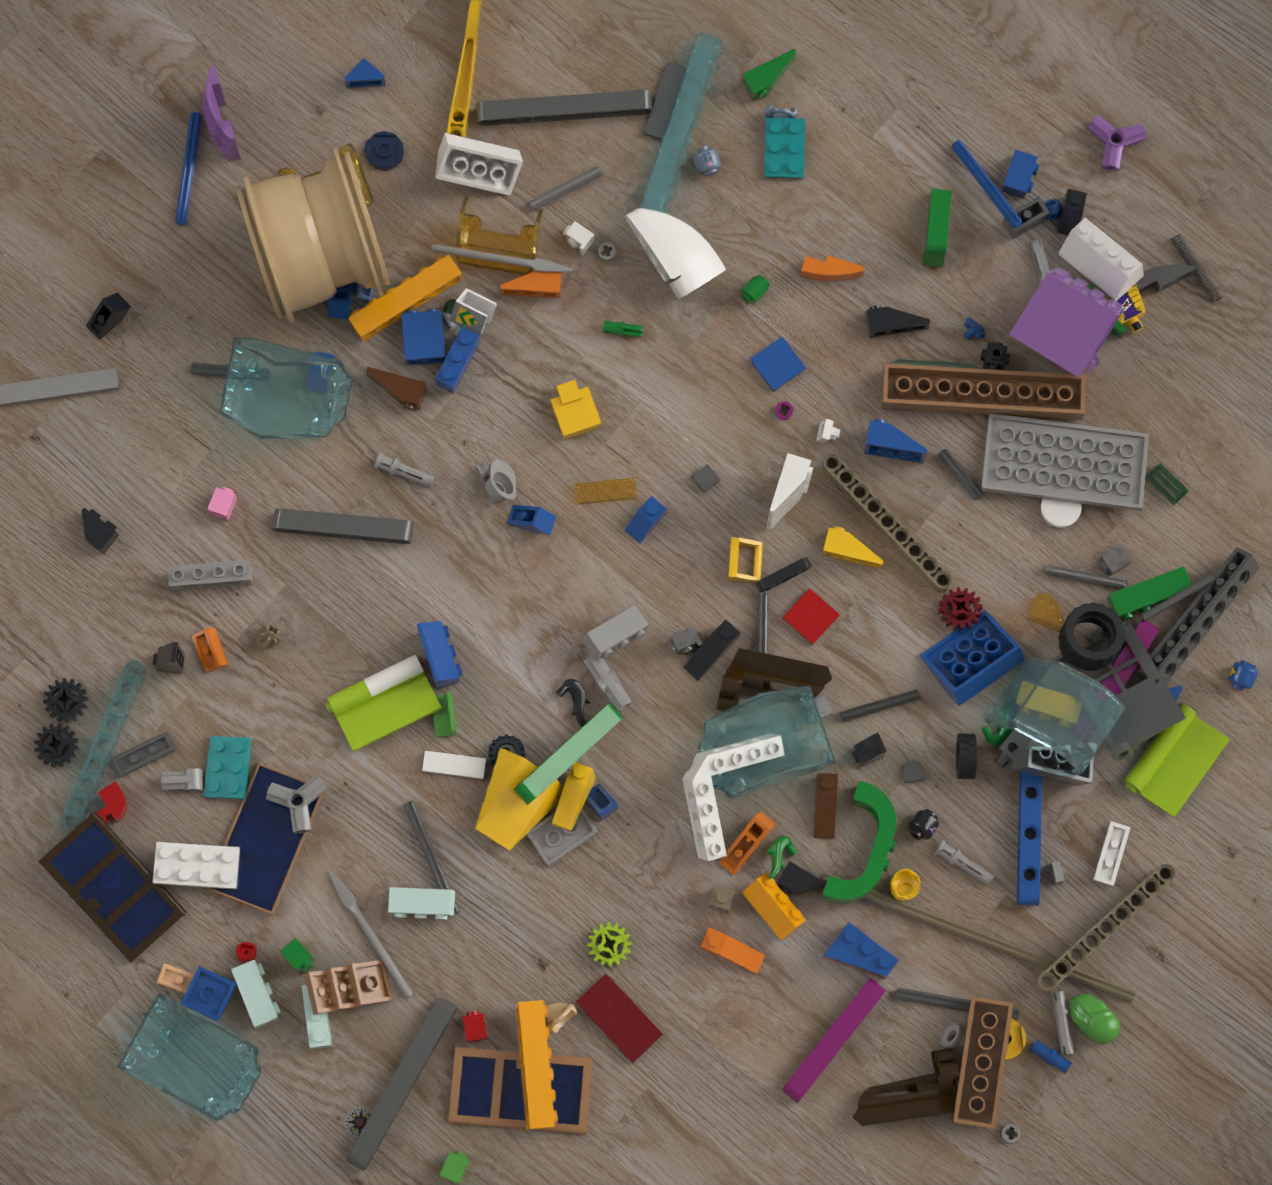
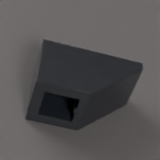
M83 508L82 518L85 539L90 545L105 554L119 536L116 531L117 527L108 520L104 522L99 519L101 515L95 510L91 509L88 511L86 508Z

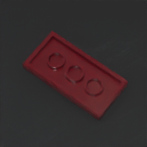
M607 974L601 977L576 1001V1004L632 1063L663 1035Z

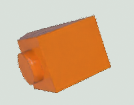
M533 271L501 284V295L560 298L562 272Z
M760 811L727 850V856L722 857L718 863L735 875L776 826V823Z
M710 927L700 947L705 952L755 974L758 973L765 954Z

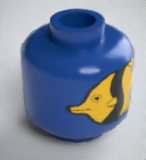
M1244 660L1235 662L1228 675V680L1233 683L1231 687L1243 691L1244 688L1251 689L1258 676V671L1255 669L1256 666Z

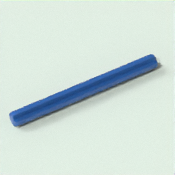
M192 112L190 115L175 218L176 224L185 226L187 223L202 119L201 113Z
M960 140L953 142V151L1012 228L1016 229L1021 226L1022 220L964 144Z

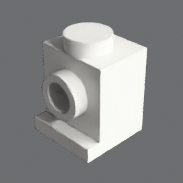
M576 221L572 226L568 225L563 232L567 243L574 249L579 248L582 256L594 242V234Z

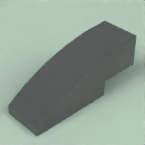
M1165 265L1143 271L1144 276L1136 285L1139 293L1153 286L1157 293L1191 276L1195 268L1191 265Z

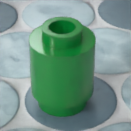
M760 274L756 277L754 276L741 289L742 299L748 304H755L768 291L770 283Z

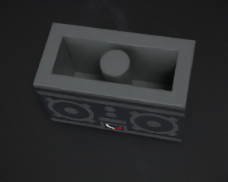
M1037 197L1014 210L1022 220L1021 226L1014 229L1005 218L1003 224L1011 237L1015 239L1046 221L1050 212L1041 198Z

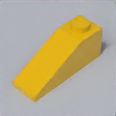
M833 526V528L828 529L822 555L878 569L882 568L883 560L853 535L846 532L844 528Z
M576 762L573 764L566 779L552 825L572 831L596 780L593 768Z

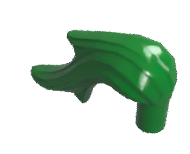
M1018 700L1010 702L1003 712L1001 710L998 711L1000 723L994 734L988 725L981 729L987 743L991 746L1003 744L1015 729V727H1010V720Z
M784 835L777 837L766 852V854L771 855L772 862L768 880L775 877L780 869H785L782 861L784 849L788 851L791 857L798 853L790 837Z

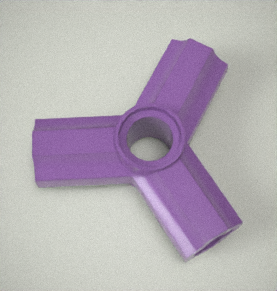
M1098 115L1087 127L1088 131L1105 144L1102 168L1106 171L1113 172L1119 170L1124 147L1146 141V132L1141 123L1120 130L1115 129ZM1111 138H1117L1120 143H1113Z

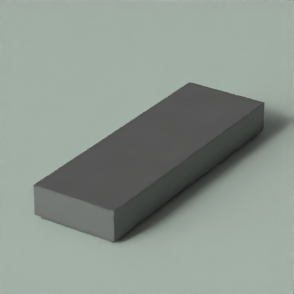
M165 732L111 758L121 778L175 752L176 749L168 733Z

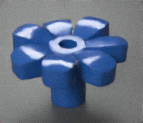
M971 317L966 319L964 325L968 330L964 333V336L968 340L974 335L977 339L986 336L982 325L978 326V323Z

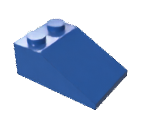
M875 419L869 423L864 454L924 463L927 449L893 425L886 423L885 420Z

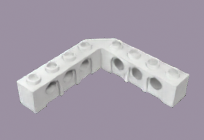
M769 733L696 754L693 759L694 763L689 771H686L682 779L699 859L710 861L727 856L711 776L784 756L781 735Z

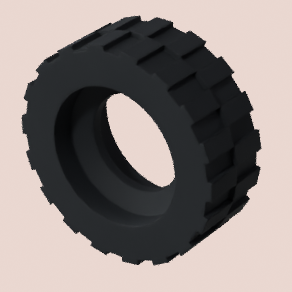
M958 733L956 742L957 778L975 779L977 768L976 735Z

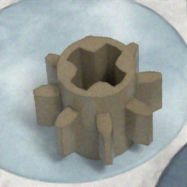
M264 624L262 627H259L255 634L258 636L257 643L264 649H274L282 640L279 637V628L273 624H268L267 626Z

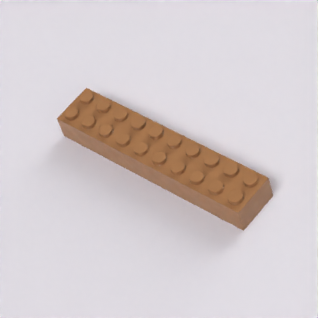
M885 363L882 378L881 409L983 415L993 413L1017 417L1082 420L1085 414L1086 375H1081L1078 378L1074 374Z

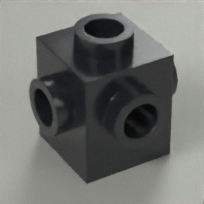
M1000 342L988 343L986 349H982L980 361H983L982 369L1003 370L1004 366L1009 364L1010 353H1007L1008 346H1003V343Z

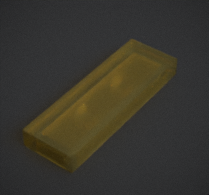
M635 478L574 483L577 505L637 499Z

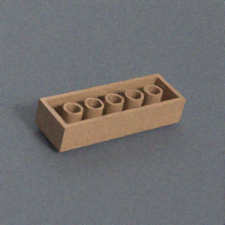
M971 996L953 1122L995 1129L1014 1003Z

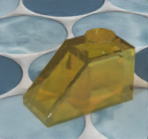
M1038 593L1026 619L1060 633L1065 619L1057 600H1054L1053 596L1048 593Z

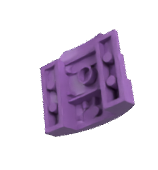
M213 65L208 73L205 93L202 99L203 113L215 146L228 161L240 159V154L230 120L222 122L218 106L226 105L215 65Z

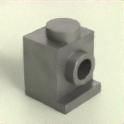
M694 626L672 635L669 645L673 654L683 653L685 655L692 652L695 646L699 649L702 643Z

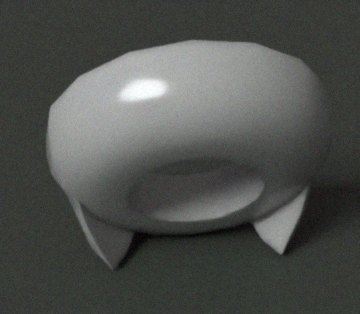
M950 1023L941 1036L940 1044L945 1048L955 1047L962 1037L963 1031L961 1026L957 1023Z

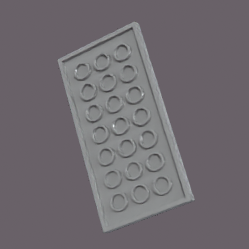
M989 413L981 491L1142 511L1149 434Z

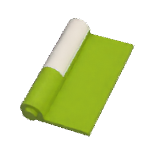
M415 654L326 697L328 701L325 702L329 713L334 712L353 752L442 709Z

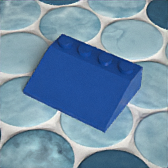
M986 610L982 611V617L978 618L977 625L972 623V629L965 626L962 632L959 627L920 655L929 670L958 706L1025 661L1021 647Z

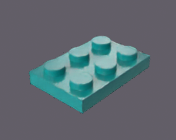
M766 117L764 178L803 179L805 119Z
M210 736L203 797L245 800L251 738Z

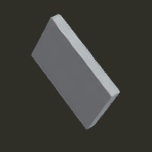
M583 808L572 831L552 825L554 812L535 825L526 834L547 867H550L599 833Z

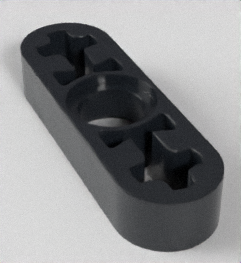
M804 557L761 579L756 583V586L760 593H764L807 571L812 565L808 557Z

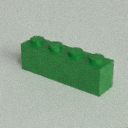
M1185 566L1113 592L1106 599L1110 608L1120 616L1119 618L1122 621H1126L1134 617L1133 614L1137 612L1141 614L1147 612L1153 606L1162 603L1191 586L1192 583Z

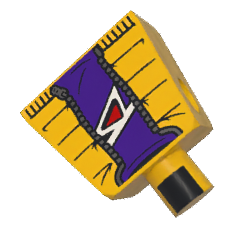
M1135 283L1117 300V302L1122 304L1121 308L1124 310L1118 320L1124 327L1128 325L1133 334L1143 329L1139 319L1146 313ZM1109 296L1104 297L1109 301L1111 300Z

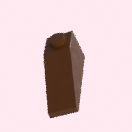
M367 367L368 377L400 405H403V408L411 411L415 409L420 410L427 388L426 382Z
M817 773L814 838L834 839L838 774Z

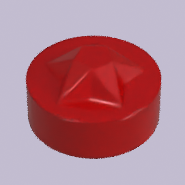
M242 942L237 946L236 958L238 961L247 963L256 959L257 949L253 943Z

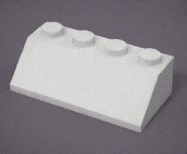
M444 133L438 151L435 178L511 196L523 160L519 150Z
M1086 218L1070 231L1058 253L1062 259L1115 301L1144 276L1143 264Z

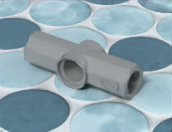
M592 655L584 660V664L595 678L596 685L603 695L606 694L614 708L618 712L627 708L632 703V700L621 686V681L616 673L608 667L602 657L595 660Z

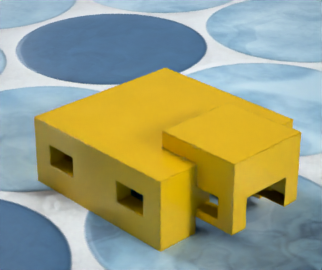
M576 380L556 386L559 397L550 399V404L564 440L602 427L589 387L579 389Z

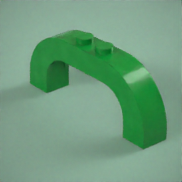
M860 780L851 805L866 809L874 816L877 823V833L865 871L860 877L853 880H842L830 875L828 876L821 900L835 904L853 903L870 894L876 887L882 872H887L890 863L887 856L889 852L893 853L896 841L893 840L896 830V814L891 801L880 789Z

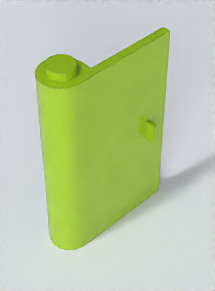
M1183 703L1178 705L1186 719L1158 733L1124 779L1126 784L1124 787L1133 794L1135 792L1173 818L1176 817L1230 741L1228 737L1196 717L1195 711Z

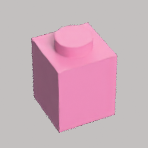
M216 487L207 509L209 514L228 521L237 500L236 495L233 493L234 491L227 487H222V489Z

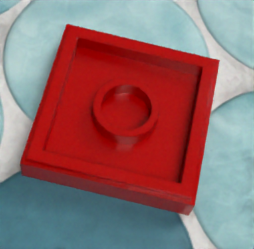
M809 588L782 619L811 645H814L840 614Z

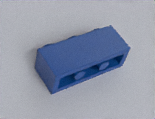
M461 327L435 378L436 386L453 394L455 393L480 343L479 334Z

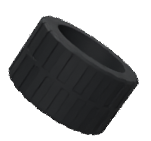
M1085 603L1076 607L1068 615L1058 635V645L1062 656L1065 657L1069 664L1083 671H1097L1105 668L1108 664L1110 665L1119 653L1125 640L1124 624L1119 618L1120 616L1113 609L1103 604ZM1080 623L1098 625L1106 632L1109 639V647L1100 652H1093L1083 648L1074 636L1075 626Z

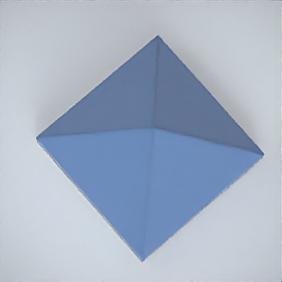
M357 284L355 296L367 302L371 301L373 288L366 289Z

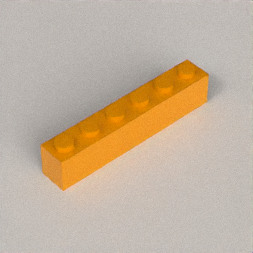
M450 255L441 256L430 267L425 266L421 268L414 277L405 278L400 283L401 285L395 289L390 288L385 291L384 296L379 299H372L361 310L356 309L348 318L349 324L363 343L401 319L402 314L417 309L463 280L462 273Z
M543 1000L518 1002L515 1004L526 1130L553 1128L555 1123H557L558 1117L557 1111L553 1110V1102L556 1100L555 1090L551 1088L554 1074L553 1069L549 1067L552 1052L551 1048L547 1045V1039L550 1037L549 1026L545 1024V1018L548 1017L547 1005H544Z

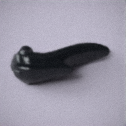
M567 679L556 691V694L562 697L568 691L572 695L574 707L571 716L575 715L578 724L582 727L586 724L584 705L585 703L590 704V701L577 680Z

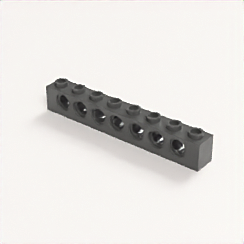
M1236 547L1215 573V581L1203 588L1151 653L1150 658L1166 684L1259 569L1252 554ZM1140 667L1138 671L1144 680L1148 679L1142 667Z

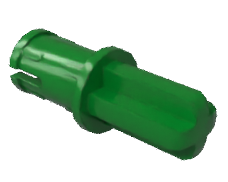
M604 320L603 333L618 334L620 337L626 335L640 338L643 334V327L625 324V321L620 323Z

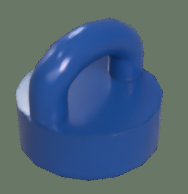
M1051 199L1044 203L1050 212L1047 220L1053 221L1057 219L1062 212L1060 200Z

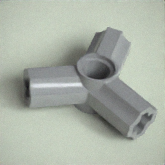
M317 775L312 777L298 790H292L272 783L268 788L266 800L290 808L293 833L302 834L312 831L308 809L309 804L328 788ZM302 797V804L294 806L295 798Z

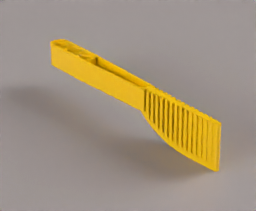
M470 0L465 40L447 128L448 134L459 135L465 138L469 119L482 0ZM456 117L464 118L461 122L454 121Z

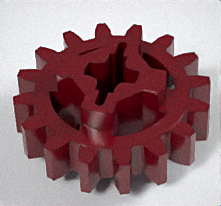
M957 587L956 592L950 589L949 596L943 594L942 599L944 601H939L941 608L938 609V614H943L940 620L947 621L946 627L953 625V631L960 627L963 632L965 626L972 629V623L977 625L978 618L982 617V612L980 611L983 609V605L979 604L980 597L974 598L975 592L973 591L969 594L968 588H965L964 592L959 587ZM971 604L974 607V613L972 612V609L969 608ZM947 606H949V609L951 610L950 615L947 612Z

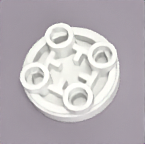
M1042 499L1040 506L1041 515L1046 524L1056 528H1066L1076 523L1082 509L1081 503Z

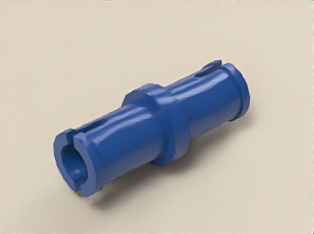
M1036 1040L1030 1049L1031 1052L1044 1059L1046 1064L1049 1065L1050 1063L1064 1074L1072 1064V1062L1057 1054V1050H1051L1039 1042V1040Z

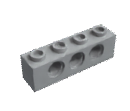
M249 560L168 566L169 588L171 591L253 585L252 565Z

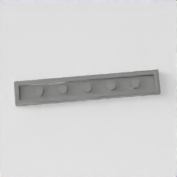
M112 368L0 385V406L119 389L117 369Z

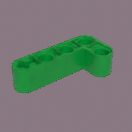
M931 188L923 265L943 267L948 240L951 190Z

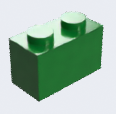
M296 938L280 951L283 957L299 974L302 972L306 974L314 966L313 962L315 959Z

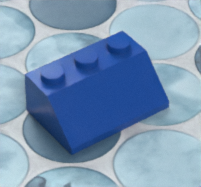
M441 621L417 624L437 689L459 683V676L463 674L460 665H455L453 659L456 656L454 646L449 645L447 638L450 637L447 625L443 626Z

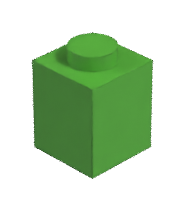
M457 1150L455 1153L450 1152L440 1176L460 1185L470 1162L466 1159L467 1155Z

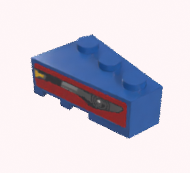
M848 922L822 957L883 979L887 977L899 961L850 922Z

